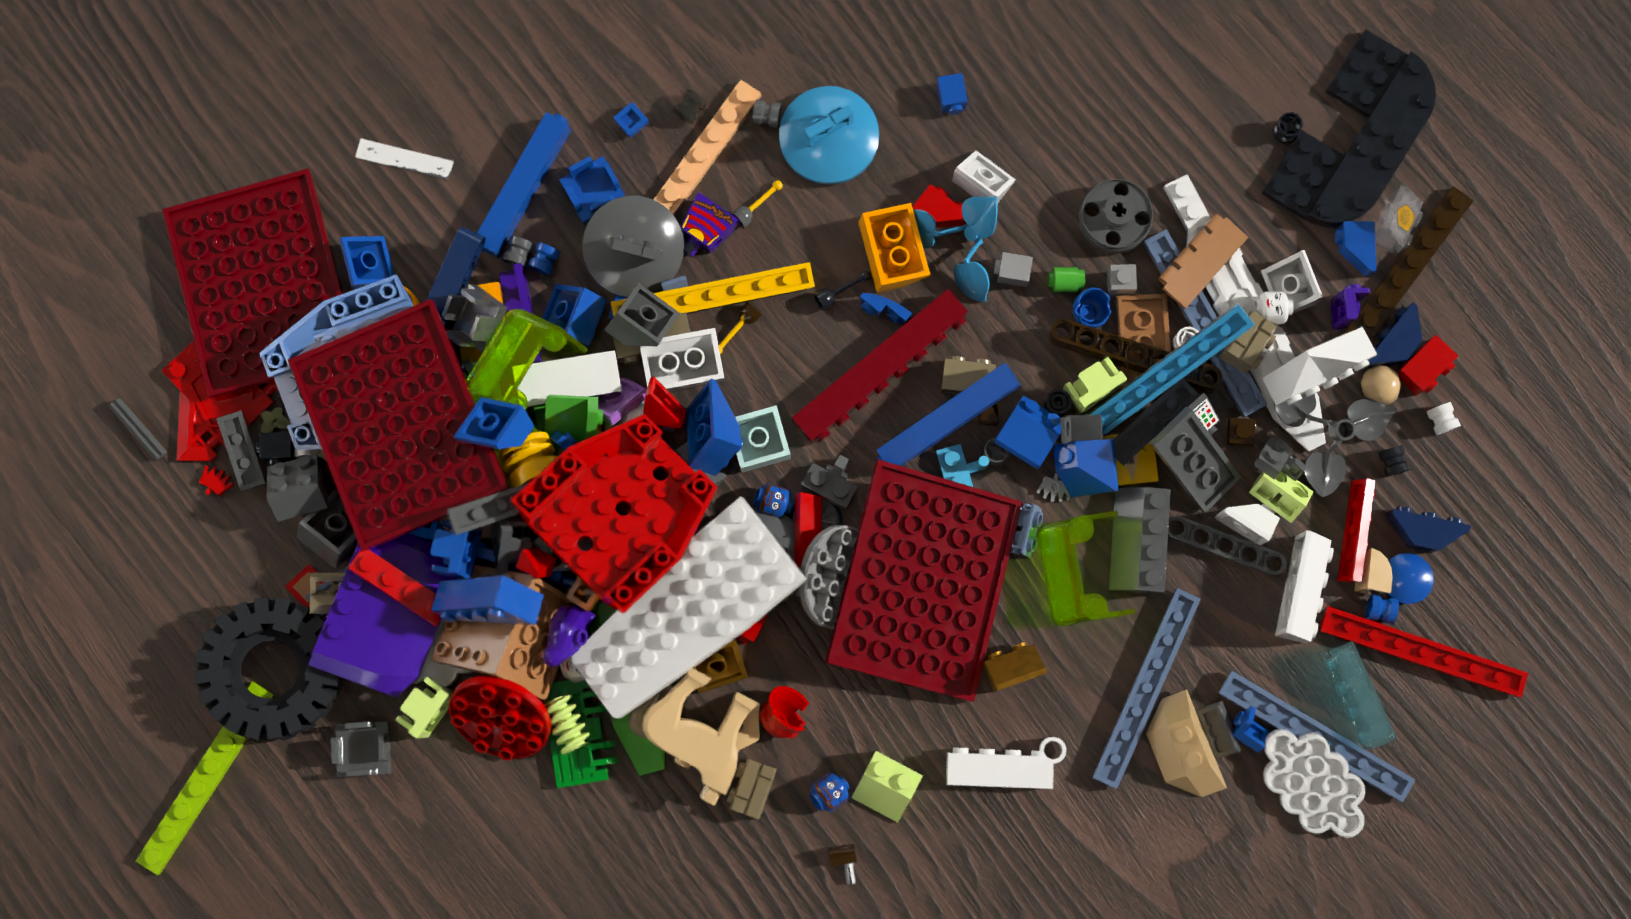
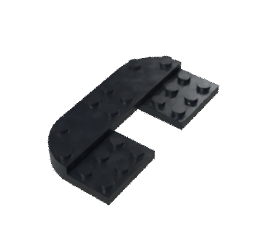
M1366 29L1325 92L1368 118L1350 149L1344 156L1302 130L1261 193L1303 220L1321 227L1332 228L1341 225L1344 221H1357L1375 205L1426 124L1435 105V82L1423 60L1412 51L1407 54Z

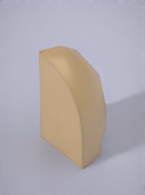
M1371 548L1365 553L1362 582H1355L1354 591L1368 593V590L1380 592V594H1390L1392 568L1388 559L1380 551Z

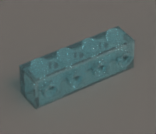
M1346 642L1322 652L1324 666L1331 673L1335 681V690L1345 703V712L1349 720L1353 721L1357 730L1356 736L1360 744L1365 749H1374L1397 739L1354 642Z

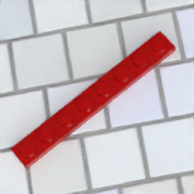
M1329 606L1325 607L1318 631L1516 698H1522L1529 674L1528 672Z

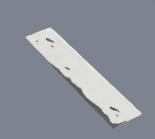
M360 139L355 156L356 158L446 180L449 179L454 162L365 139Z

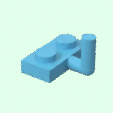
M961 444L936 450L943 478L973 487L970 473L986 469L989 463L988 457L981 456L978 461L966 464Z

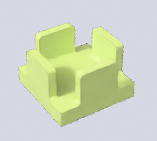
M1106 357L1101 363L1096 362L1079 373V379L1073 383V386L1068 382L1064 385L1063 390L1070 395L1076 414L1081 415L1119 390L1127 378L1122 371L1119 372L1109 357Z
M426 676L424 682L438 691L436 694L428 688L424 689L423 692L415 688L400 708L414 719L415 723L404 715H398L395 719L416 738L429 737L449 710V701L454 691L448 689L433 677Z

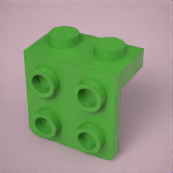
M548 395L546 397L544 432L549 437L556 430L562 435L568 432L579 443L602 433L597 432V425H602L603 410H598V397Z

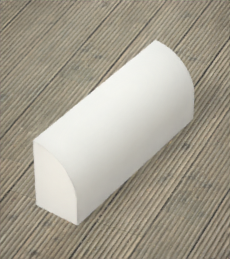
M615 350L513 367L518 402L523 407L545 404L548 395L594 396L622 391Z

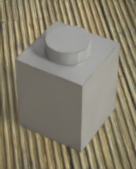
M1003 252L1001 260L996 259L993 274L998 275L997 282L1027 287L1033 257Z
M1136 264L1110 265L1107 270V294L1110 297L1134 295L1137 290Z

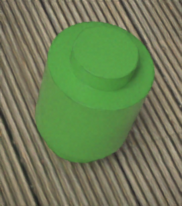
M1053 267L1052 271L1047 273V287H1051L1052 292H1078V290H1084L1085 272L1084 270H1078V267Z

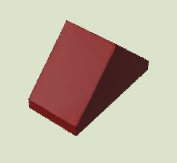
M654 376L651 377L645 394L643 414L656 425L676 429L681 428L686 409Z

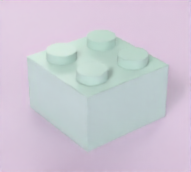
M777 406L735 417L740 425V434L743 440L740 451L736 453L742 473L791 459Z

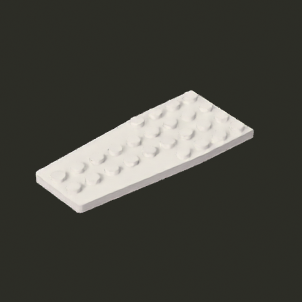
M740 497L692 537L681 560L624 614L616 611L572 655V662L613 718H623L750 628L807 579L745 499Z

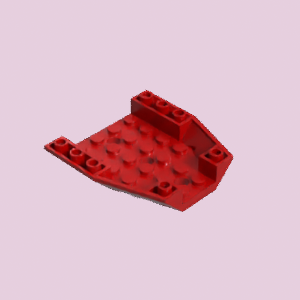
M645 414L568 447L511 499V502L527 525L603 602L622 614L629 610L681 560L718 488L700 469L695 472L661 438L663 432ZM664 469L668 477L663 481L656 480L653 476L654 470ZM620 503H625L630 507V513L625 516L619 515L615 507ZM582 538H587L592 542L593 547L589 551H582L578 548L577 542Z

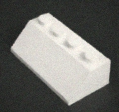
M1308 530L1295 536L1275 632L1276 637L1302 643L1311 642L1312 638L1316 637L1318 623H1315L1317 613L1321 612L1323 606V598H1320L1322 588L1326 587L1328 581V573H1325L1327 563L1331 562L1333 556V548H1330L1332 540Z

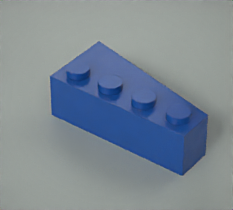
M505 576L440 581L431 611L439 614L440 619L452 623L460 620L536 625L544 595Z

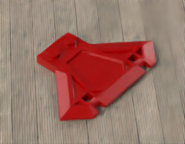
M195 341L190 343L162 370L180 390L177 461H213L218 456L213 449L219 443L226 448L216 418L243 411L249 427L263 411H266L274 403L269 396L276 390L279 392L276 382H269L263 389L255 386L210 399L207 394ZM210 432L213 436L208 441H205L203 438Z

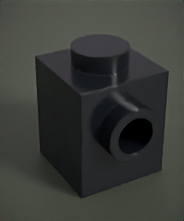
M289 432L260 433V440L256 443L257 454L260 455V459L268 462V465L273 466L276 463L297 459L294 458L295 447Z

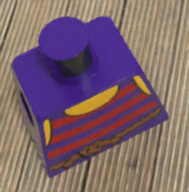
M698 193L681 225L682 234L688 238L684 243V253L693 258L700 247L708 253H712L739 226L738 219L701 193Z

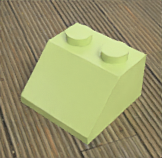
M875 751L851 798L898 822L923 775Z

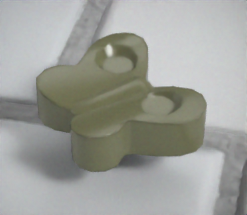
M276 407L272 412L263 411L261 413V417L264 419L261 428L262 433H273L276 428L288 430L287 426L291 425V422L284 417L285 411L281 407Z

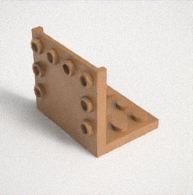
M475 565L472 578L505 576L543 594L544 597L536 625L460 620L452 623L446 621L431 660L439 664L513 681L529 690L539 700L546 701L559 665L556 667L547 666L538 656V653L547 646L550 621L555 612L562 606L577 604L567 599L566 594L539 578L536 579L531 575L512 571L497 572L495 568Z

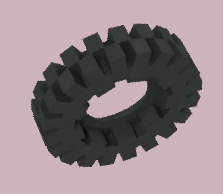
M268 597L255 598L252 603L247 604L244 601L233 606L234 611L228 615L224 612L215 620L217 625L212 630L208 629L202 638L204 645L202 649L197 650L195 662L198 663V670L194 671L195 684L199 686L200 692H198L202 704L208 708V713L218 723L222 724L224 728L251 740L275 742L277 739L287 740L297 737L296 734L302 731L307 732L316 726L315 722L319 718H324L331 710L330 705L334 699L337 700L341 689L339 686L340 679H343L309 666L312 652L325 622L317 614H310V608L284 598L276 597V600H270ZM268 641L287 645L295 653L299 662V674L295 684L288 692L275 698H262L254 695L246 688L241 676V666L246 654L256 645Z

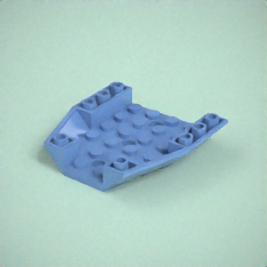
M397 275L323 301L259 353L268 377H274L291 422V425H288L287 428L296 450L322 449L288 360L413 307V303Z

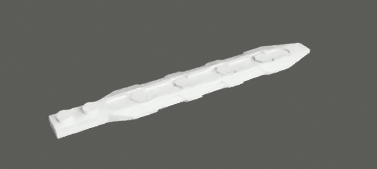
M1185 175L1166 184L1164 190L1187 231L1186 247L1189 248L1188 244L1200 230L1205 231L1204 226L1211 218L1189 176ZM1240 248L1205 286L1214 302L1213 307L1219 317L1237 303L1240 304L1247 314L1250 311H1254V301L1263 292L1260 285L1255 283L1242 258ZM1276 324L1277 328L1273 333L1276 339L1269 349H1263L1260 354L1264 357L1256 370L1252 368L1250 372L1267 403L1266 407L1273 420L1309 452L1326 443L1323 424L1308 420L1307 418L1299 427H1292L1282 422L1276 413L1274 400L1262 379L1295 358L1284 330ZM1315 393L1316 407L1309 414L1322 418L1319 396Z

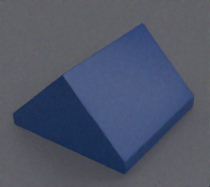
M384 236L339 238L350 283L354 289L394 275Z

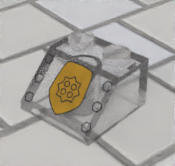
M1401 184L1388 197L1375 227V245L1395 254H1398L1403 248H1408L1413 238V235L1410 234L1412 227H1416L1419 224L1423 215L1420 212L1423 203L1406 185Z

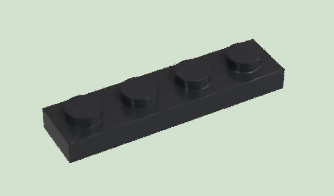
M1184 378L1180 379L1113 439L1115 458L1124 466L1200 395Z

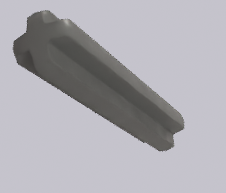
M117 398L110 403L109 408L153 459H162L167 453L166 450L124 401Z

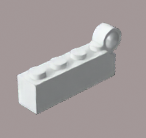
M1048 737L1040 743L1038 751H1031V756H1021V750H1005V755H995V749H979V754H968L969 748H953V753H947L946 785L1053 789V763L1063 760L1066 755V746L1061 739ZM1050 741H1054L1060 746L1061 752L1056 759H1049L1044 753V747Z

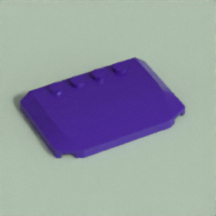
M405 534L369 549L435 594L437 593L440 581L457 580V578L437 575L431 571L432 565L447 568L449 565L443 563L444 558L431 555L433 543L415 536ZM359 543L356 546V549L354 551V554L351 558L349 565L361 549ZM347 569L312 652L309 666L397 698L409 685L419 678L441 621L436 627Z

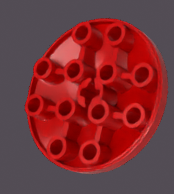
M495 676L470 678L457 686L449 701L451 724L480 753H489L506 761H510L512 758L529 757L539 752L546 745L551 733V719L542 702L523 686L507 679ZM489 747L496 748L499 751L495 752L493 750H490Z

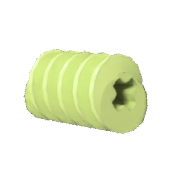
M571 694L560 696L544 704L545 707H548L546 710L549 716H553L551 718V726H557L552 731V734L554 736L561 735L556 741L557 745L566 744L561 750L563 755L587 744L584 740L590 735L589 732H580L585 723L576 724L575 722L581 714L571 713L576 707V704H567V701L572 697Z

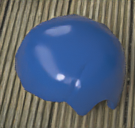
M1091 287L1082 291L1073 303L1072 310L1075 320L1092 328L1104 325L1111 314L1110 296L1100 288Z

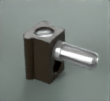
M854 844L829 847L830 865H843L846 882L849 885L848 867H850L852 884H854L856 881L853 866L854 863H857Z

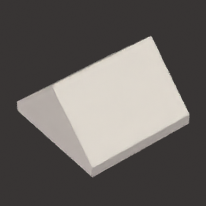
M974 151L956 167L952 181L973 197H997L998 203L1015 182V179L979 152Z
M1305 250L1261 270L1269 292L1283 291L1286 293L1288 300L1293 301V313L1312 307L1323 298Z

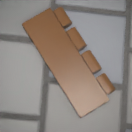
M1215 214L1204 226L1205 231L1200 230L1188 244L1189 248L1185 247L1172 262L1174 266L1169 265L1158 278L1164 285L1162 289L1183 309L1188 307L1248 238L1227 217L1223 219L1220 215Z

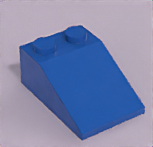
M711 378L686 408L688 465L692 469H700L702 472L716 476L722 468L727 466L733 455L740 451L743 440L740 434V425L716 380Z

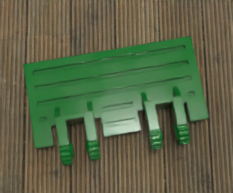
M570 680L555 682L551 686L546 701H544V704L560 696L571 694L572 697L567 701V704H576L571 713L581 714L575 722L576 724L585 723L580 732H589L590 734L584 740L587 744L563 755L561 750L566 744L557 745L556 741L561 735L554 736L552 731L557 726H551L549 738L557 788L609 780L608 769L596 770V766L619 762L618 757L615 756L595 760L593 750L611 749L616 746V740L592 744V740L603 739L600 717L588 718V715L607 712L608 710L603 704L587 708L586 698H598L594 691L584 692V689L591 688L586 680L577 683Z

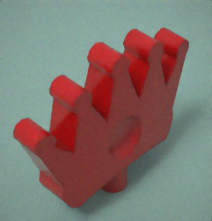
M205 466L202 477L199 480L201 485L208 487L204 492L205 494L209 495L213 490L218 497L234 486L232 482L227 484L230 476L226 475L222 479L225 474L224 470H220L216 474L218 470L216 467H213L208 473L209 467Z

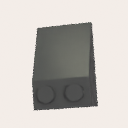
M337 488L328 496L327 509L309 513L299 522L296 536L298 540L335 569L355 551L358 544Z

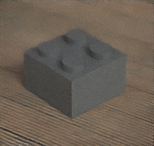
M317 454L302 456L295 460L284 463L280 462L267 467V501L277 522L328 508V476Z

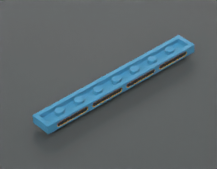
M1237 303L1086 415H1102V433L1104 436L1255 325L1240 304Z

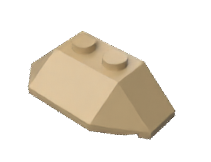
M1187 689L1163 698L1146 735L1165 782L1200 797L1226 789V784Z

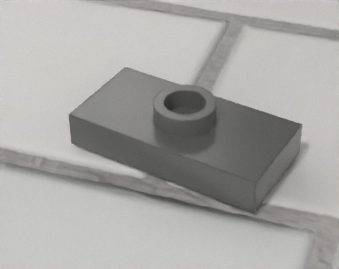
M1223 701L1196 710L1215 759L1241 751L1237 738L1233 736L1234 730Z

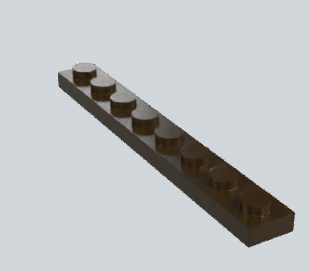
M1454 186L1450 188L1361 308L1358 319L1353 321L1342 335L1363 327L1371 341L1474 200Z

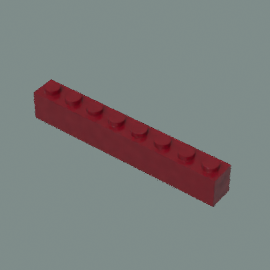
M947 289L792 417V422L811 444L816 441L818 443L823 442L831 434L829 432L831 428L835 425L840 427L850 419L848 414L853 410L857 409L860 411L870 402L868 398L874 393L877 395L881 394L888 388V381L893 377L898 379L909 370L907 366L911 362L915 361L918 363L928 354L926 351L933 344L937 347L947 339L945 334L951 329L955 331L960 329L967 322L965 320L968 314L967 309Z

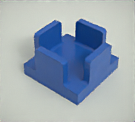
M589 156L568 167L570 172L568 175L559 179L583 224L588 223L592 215L602 205L612 199L625 196L615 174L603 156L595 161H592Z
M443 519L442 525L452 530L450 521ZM476 528L454 535L450 531L436 530L431 555L444 558L443 563L449 565V567L432 565L431 571L437 575L458 578L459 580L471 579L482 532Z

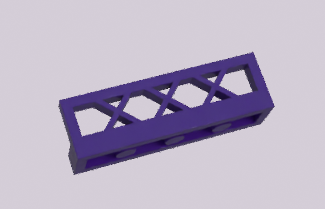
M521 263L513 264L514 270L501 272L499 275L505 306L507 307L506 312L516 364L521 366L543 362L526 272Z

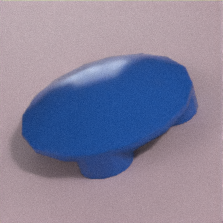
M1401 553L1388 560L1392 568L1391 593L1386 595L1390 598L1398 599L1403 604H1415L1424 600L1431 592L1434 583L1433 571L1428 562L1412 553Z

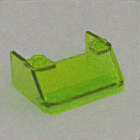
M512 309L505 315L466 382L473 400L476 402L482 397L521 405L526 411L527 398L517 388L541 348L544 347L549 351H559L562 349L563 351L585 354L588 349L561 327L526 310ZM534 427L530 433L539 432V430Z
M1117 511L1066 519L1045 525L1039 531L1038 542L1052 620L1057 625L1065 627L1130 617L1135 614V608L1108 612L1107 602L1103 596L1095 593L1084 595L1076 544L1086 542L1092 537L1094 533L1093 523L1113 521L1118 516Z

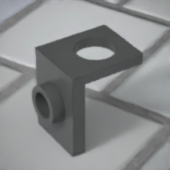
M1067 415L1062 417V444L1070 441L1103 440L1102 415Z

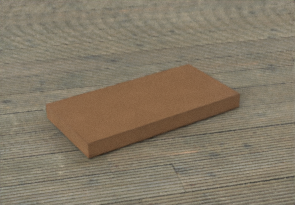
M1167 294L1116 296L1118 336L1171 352ZM1129 352V357L1131 358V360H1141V356L1138 352ZM1154 359L1153 363L1156 364L1161 359ZM1120 366V371L1127 378L1121 389L1142 373Z

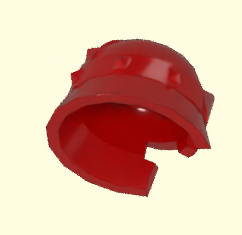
M778 686L771 691L767 702L762 705V711L759 712L760 721L764 729L771 736L780 739L791 738L793 740L799 732L805 731L803 727L806 724L796 711L798 709L804 711L810 703L797 690L787 686Z

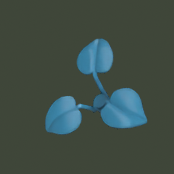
M975 196L966 199L962 205V216L966 224L943 231H935L936 221L929 213L923 210H913L923 249L934 245V236L939 237L964 230L965 237L969 241L975 242L965 257L964 264L959 263L954 267V279L958 288L967 297L978 302L987 301L989 290L987 271L978 262H970V258L977 248L983 244L982 239L990 237L995 231L998 215L997 197Z

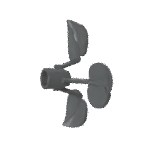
M1304 393L1301 395V400L1291 405L1284 402L1276 406L1274 402L1278 417L1289 426L1299 427L1306 418L1329 426L1328 433L1334 440V443L1328 448L1327 453L1322 451L1313 452L1304 462L1306 465L1304 476L1320 497H1325L1334 492L1346 474L1344 458L1337 454L1331 455L1332 451L1341 445V441L1350 440L1354 435L1363 441H1372L1379 438L1395 413L1393 408L1372 399H1360L1354 401L1347 408L1346 414L1348 419L1332 421L1309 414L1316 407L1315 394L1306 397Z

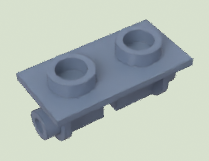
M1022 503L1017 526L1022 527V531L1015 530L1011 554L1020 555L1021 553L1027 558H1031L1032 552L1035 551L1037 547V529L1043 521L1042 509L1036 504L1032 503L1031 506L1030 504Z

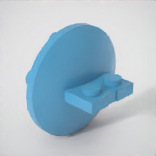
M836 86L817 87L798 96L786 109L779 128L780 147L786 162L804 179L825 185L840 184L857 177L870 165L878 148L879 127L871 107L856 93Z

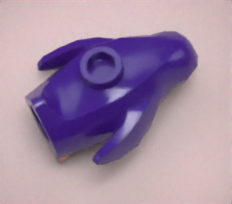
M578 605L560 607L550 621L547 646L538 653V656L549 667L560 665L587 642L588 628L596 615Z

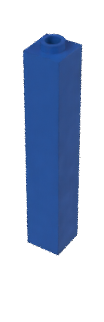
M547 112L545 113L477 232L486 237L482 251L498 259L571 132L567 123L568 120L560 114L554 113V115H551Z
M1003 363L877 449L880 455L877 459L904 466L1022 385L1008 364Z

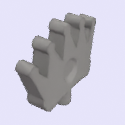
M1055 473L1054 479L1045 476L1036 491V494H1039L1043 489V499H1046L1050 492L1051 503L1054 502L1056 494L1059 498L1058 502H1062L1064 494L1066 495V500L1070 499V494L1063 482L1059 481L1057 473Z

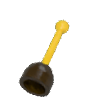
M746 302L740 310L741 320L718 345L720 354L723 352V347L744 323L752 324L762 316L750 303Z

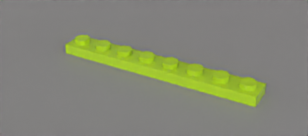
M253 681L248 687L251 693L262 698H275L276 696ZM224 726L222 727L136 859V862L156 875L161 874L248 738L239 736L224 728Z

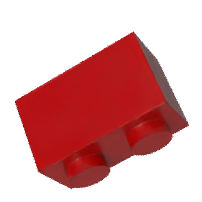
M1435 335L1397 373L1400 381L1416 396L1423 391L1429 393L1438 384L1435 379L1440 374L1447 375L1456 366L1453 361L1458 355L1442 339Z

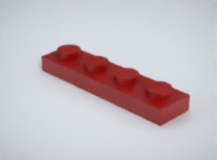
M1351 480L1337 581L1345 583L1362 582L1365 553L1368 547L1367 538L1371 523L1372 502L1375 496V480Z
M360 549L347 568L348 570L436 627L441 621L440 615L431 611L436 596L435 593L369 549L365 551Z

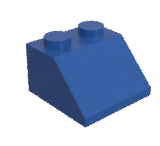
M555 284L538 331L573 344L589 346L595 336V330L600 317L603 315L607 299L583 287Z
M1023 396L994 443L1034 468L1039 469L1061 434V418L1057 414L1041 407L1034 400Z

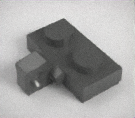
M1272 434L1267 439L1254 462V466L1273 479L1280 472H1283L1296 481L1306 468V465L1298 458H1293L1290 455L1293 449L1284 440Z
M842 455L838 457L834 466L828 464L825 469L812 463L800 487L817 496H821L823 499L844 510L847 509L858 489V486L846 480L848 474L844 473V470L848 465L849 459Z

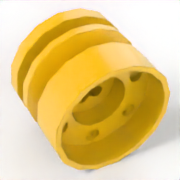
M546 432L530 433L522 446L502 448L499 451L498 457L503 463L504 470L507 473H511L508 480L512 488L531 482L557 458V456H552L555 449L550 444L551 439Z

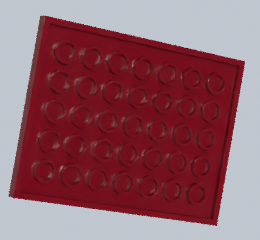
M309 168L162 209L207 394L210 399L275 381L274 377H268L259 353L320 303L343 294L312 173Z
M432 299L288 360L361 551L372 549L447 517L446 510L509 489L492 447L459 441L454 437L475 407V402L435 302Z
M876 460L825 663L974 702L1022 501L886 461Z

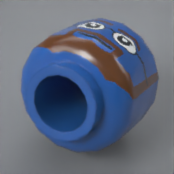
M766 483L763 487H758L754 496L753 506H756L757 511L761 514L781 518L784 513L789 514L793 500L789 499V491L786 488Z
M827 773L812 784L809 796L819 811L833 812L847 802L849 797L847 790L850 787L843 776L837 777L833 773Z

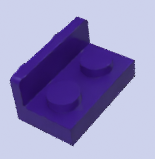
M1360 284L1347 285L1344 290L1338 292L1330 300L1333 330L1344 329L1358 319L1360 314L1359 301L1370 293V288H1361Z

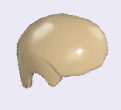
M1385 365L1372 366L1364 373L1361 380V388L1366 398L1390 405L1399 396L1401 381L1398 373L1391 367Z

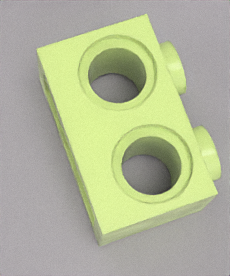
M1262 472L1249 493L1292 523L1306 507L1313 491L1298 480L1294 481L1283 472H1280L1275 479Z

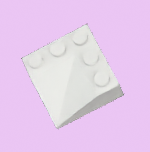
M1363 327L1305 351L1262 379L1276 406L1284 402L1291 405L1301 400L1302 394L1305 393L1306 397H1309L1321 391L1320 386L1327 389L1339 383L1337 378L1343 380L1353 375L1352 369L1358 371L1370 365L1368 360L1376 356L1377 353Z

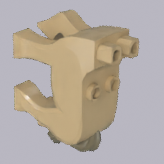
M692 668L686 672L684 677L671 690H669V684L631 711L628 723L630 729L636 735L647 738L660 749L675 756L674 762L689 769L690 765L696 767L700 771L702 783L705 784L699 796L702 800L715 805L720 794L725 795L731 784L737 767L738 752L742 748L757 742L760 738L759 703L735 691L730 707L717 730L703 722L680 718L686 697L693 690L705 686L712 679Z

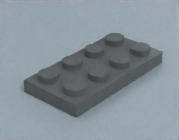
M1188 407L1183 409L1150 442L1197 507L1205 513L1242 478L1194 411Z

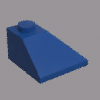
M481 397L454 437L459 441L496 449L522 446L534 425L523 406Z
M1114 440L1074 441L1053 445L1056 472L1071 498L1118 491Z

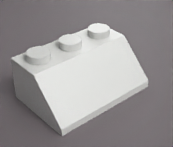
M715 328L663 337L657 347L640 346L647 387L650 378L653 376L668 391L706 385L711 378L716 380L717 383L725 381Z

